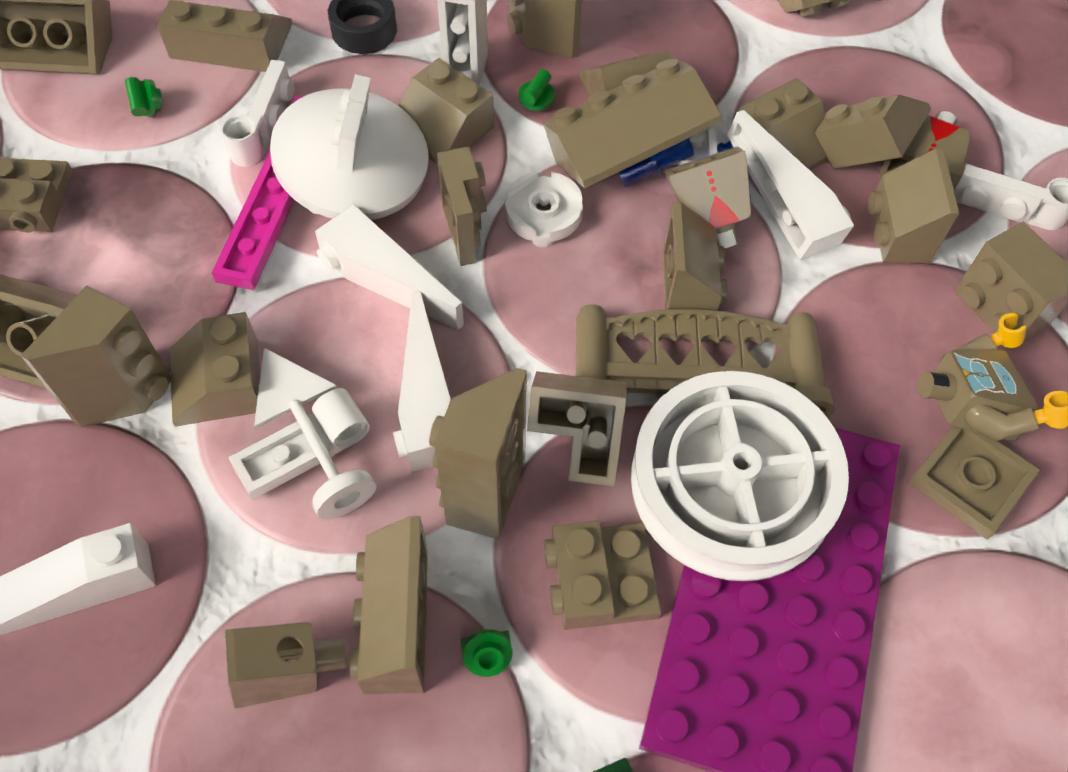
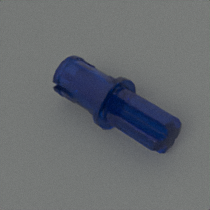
M688 138L620 171L619 175L625 187L655 173L660 176L662 175L661 170L681 162V160L693 157L694 148Z

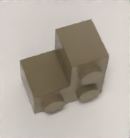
M536 371L531 387L527 431L573 437L568 481L615 487L627 399V382Z

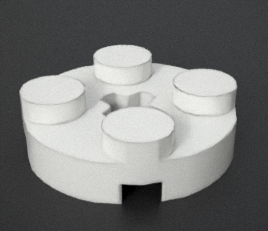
M532 172L519 177L508 188L505 202V218L516 234L531 240L538 247H548L554 241L568 237L578 228L583 214L582 194L579 187L562 174L551 172V177H538L539 172ZM540 203L543 206L551 204L552 206L550 210L542 211L537 209L536 204Z

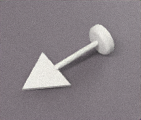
M264 348L254 423L255 429L292 410L329 478L313 496V509L317 516L321 519H333L354 511L373 496L377 484L373 477L365 470H350L339 474L302 406L337 388V386Z

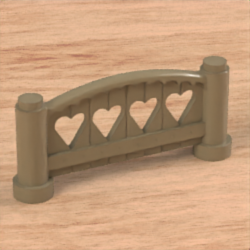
M590 304L583 306L576 317V376L627 382V393L666 394L680 383L703 374L719 371L750 372L773 378L796 389L811 400L827 418H830L835 412L833 393L825 385L817 323L809 313L799 312L792 314L787 319V324H780L744 314L705 309L655 310L611 318L607 317L601 306ZM629 337L635 340L644 337L649 339L652 345L638 363H633L617 343V339ZM669 338L675 342L680 339H688L694 344V347L680 365H676L660 345L659 341L661 339ZM713 340L716 343L727 340L736 345V350L724 366H719L702 346V342ZM753 341L761 345L765 342H771L778 347L779 351L768 367L762 368L745 348L744 343Z

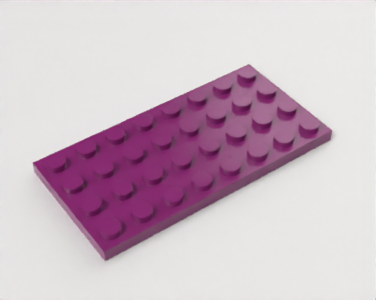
M835 428L842 442L848 463L849 483L846 501L838 520L825 536L823 542L812 555L795 568L767 579L733 581L715 578L683 565L638 749L709 772H852L900 445Z

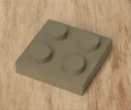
M952 426L908 483L988 540L998 530L1040 469L997 440H993L981 433Z

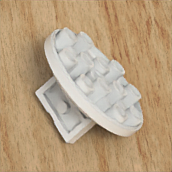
M355 74L351 89H327L306 95L292 103L275 123L270 146L271 163L274 173L285 191L314 214H320L333 219L354 204L370 220L383 218L409 204L416 197L424 183L429 158L427 143L421 129L401 107L384 97L370 93L371 78Z

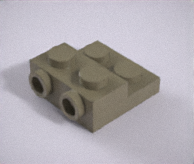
M464 147L437 153L442 207L460 266L476 263L475 247L481 246L479 229H481V213L487 211L485 196L482 188H480L486 185L483 166L481 162L474 163L470 148Z
M0 158V230H18L25 233L33 231L52 232L73 174L68 161Z
M600 521L554 525L552 527V539L544 540L545 560L547 569H556L558 585H550L553 615L562 614L564 630L659 619L661 610L646 529L643 523L601 527Z

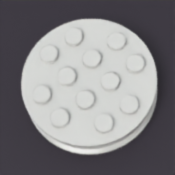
M719 371L696 376L680 383L664 394L654 404L641 426L631 467V487L634 503L643 524L654 540L673 558L687 567L715 578L733 581H756L783 574L804 562L815 552L838 520L846 501L849 483L848 463L842 442L824 413L806 396L787 384L760 374L741 371Z

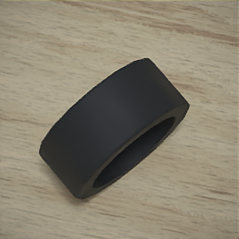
M331 0L327 9L332 39L340 48L350 53H375L386 48L394 40L397 33L395 9L392 0ZM359 15H373L381 18L371 25L360 27L345 23L348 19Z

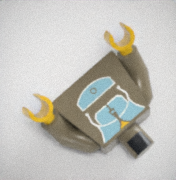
M1016 313L1003 315L999 319L998 332L989 336L985 333L948 352L941 358L940 364L934 372L926 371L920 376L918 381L920 396L936 399L947 422L953 427L981 433L993 440L1006 439L1016 441L1021 434L1038 430V424L1046 423L1050 427L1059 429L1068 426V393L1065 391L1050 392L1044 398V408L1039 409L1006 350L997 349L1000 345L1007 348H1015L1023 343L1027 326L1012 330L1018 321Z

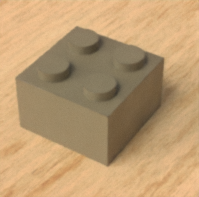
M1023 221L985 242L954 291L960 296L964 304L971 308L988 325L993 334L998 332L999 319L1003 315L1016 313L1018 321L1012 330L1026 325V335L1023 341L1025 342L1047 329L1068 304V263Z

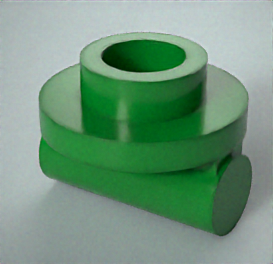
M540 69L532 81L526 82L520 87L518 93L519 102L526 109L542 111L554 103L555 91L549 84L552 78L549 71Z
M129 77L125 80L124 83L132 115L137 117H153L155 110L159 111L162 105L160 88H156L152 79L141 81L136 77Z
M485 629L475 632L470 637L460 639L464 664L471 673L477 676L490 677L504 671L512 660L513 653L508 630Z

